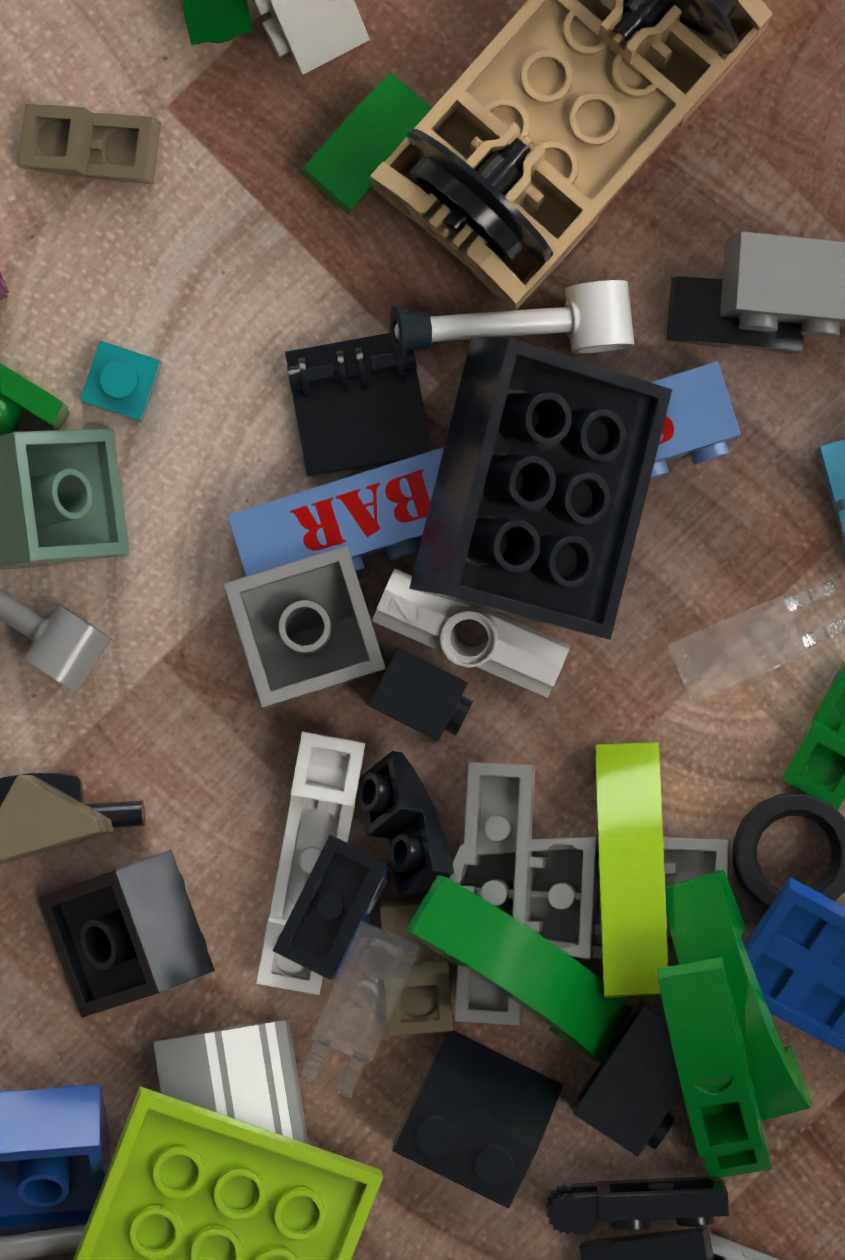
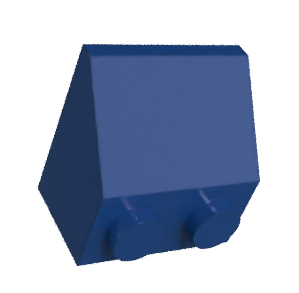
M100 1084L86 1086L68 1085L61 1088L25 1091L6 1090L0 1092V1235L87 1224L111 1162L109 1128Z

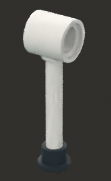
M595 281L566 287L565 306L555 308L430 316L427 310L405 312L401 305L393 306L390 313V337L393 352L399 358L405 357L408 350L429 349L432 342L468 340L471 337H509L565 332L570 338L572 353H601L631 348L635 346L628 281Z

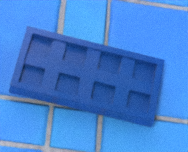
M789 877L744 946L769 1012L845 1053V907Z

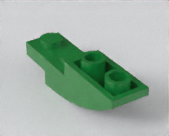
M723 958L658 968V982L685 1106L699 1158L703 1157L708 1179L771 1170L770 1149L748 1069L746 1047Z

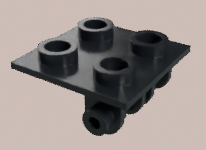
M390 333L285 351L289 383L293 395L307 477L408 459L431 451L414 350H408L405 357L397 358L393 352Z

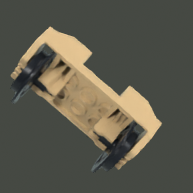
M528 0L419 124L409 131L407 137L388 159L382 162L370 175L371 187L396 209L419 224L467 266L511 310H517L598 221L601 211L677 125L681 127L723 80L752 43L766 29L773 13L762 0ZM522 251L541 260L515 272H512L503 263V261L509 264L512 263Z

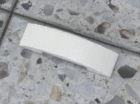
M302 731L271 911L267 922L256 984L320 995L323 976L272 950L329 835H333L347 843L349 841L366 742Z

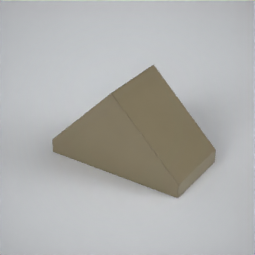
M18 774L0 807V865L114 832L111 819L34 775Z

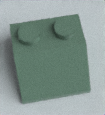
M113 429L12 432L0 436V570L34 568L130 554Z

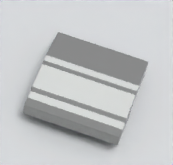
M289 1018L232 1026L217 1031L161 1038L153 1041L161 1094L309 1144Z

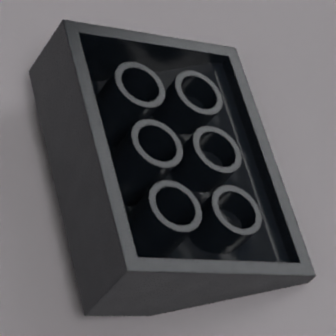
M471 337L409 589L611 640L672 389L512 338Z

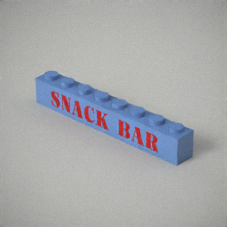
M718 361L651 382L672 389L650 480L668 474L669 470L666 462L690 455L693 465H698L730 454L727 443L735 441L741 435ZM444 447L227 515L246 577L346 545L348 546L356 572L365 569L362 558L386 550L389 560L418 553Z

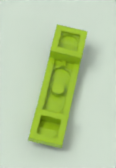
M659 742L595 745L604 998L659 997L661 992L657 969L668 967Z

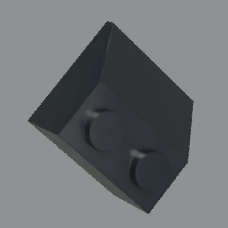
M172 850L39 897L81 1017L161 993L215 971L207 950L206 940L200 931L185 889L184 879L179 872Z
M455 1030L447 1031L393 1141L392 1151L509 1209L539 1148L563 1084Z

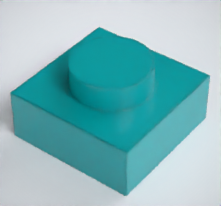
M100 340L80 401L142 423L162 362Z

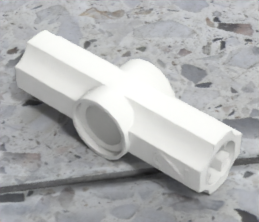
M398 569L393 570L372 622L443 652L450 661L458 666L467 668L478 667L544 697H549L569 652L570 644L498 614L495 611L411 590L409 587L412 576ZM462 620H476L485 627L489 639L480 646H467L456 637L454 626Z

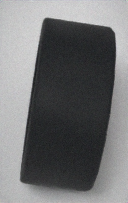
M779 794L759 802L742 819L733 839V866L741 886L759 904L766 907L771 906L781 889L773 886L763 876L757 862V845L762 833L774 821L787 816H803L816 822L826 832L832 846V862L827 874L811 889L836 901L845 892V817L832 804L809 794Z

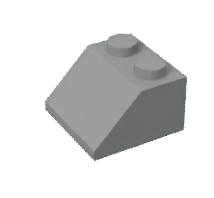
M347 545L224 583L263 709L274 708L386 672Z

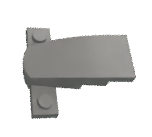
M468 762L464 844L460 845L452 863L454 873L449 876V879L520 921L568 955L586 959H603L598 836L532 839L535 765ZM663 837L665 886L724 869L728 879L730 839ZM667 919L668 964L679 965ZM458 966L455 1022L517 1026L522 1024L523 1006L466 967Z

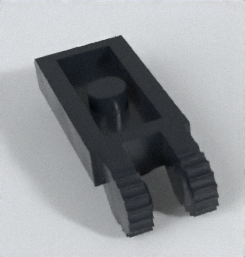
M708 1176L596 1181L595 1183H573L570 1187L564 1184L562 1187L557 1186V1189L551 1190V1195L547 1196L549 1202L546 1203L548 1208L547 1217L550 1218L549 1224L553 1225V1230L557 1229L560 1234L565 1232L567 1235L569 1232H574L575 1235L587 1234L598 1222L612 1221V1227L615 1229L638 1230L649 1227L650 1220L676 1219V1224L679 1226L703 1227L712 1225L715 1222L714 1217L729 1216L728 1192L724 1179L709 1180Z

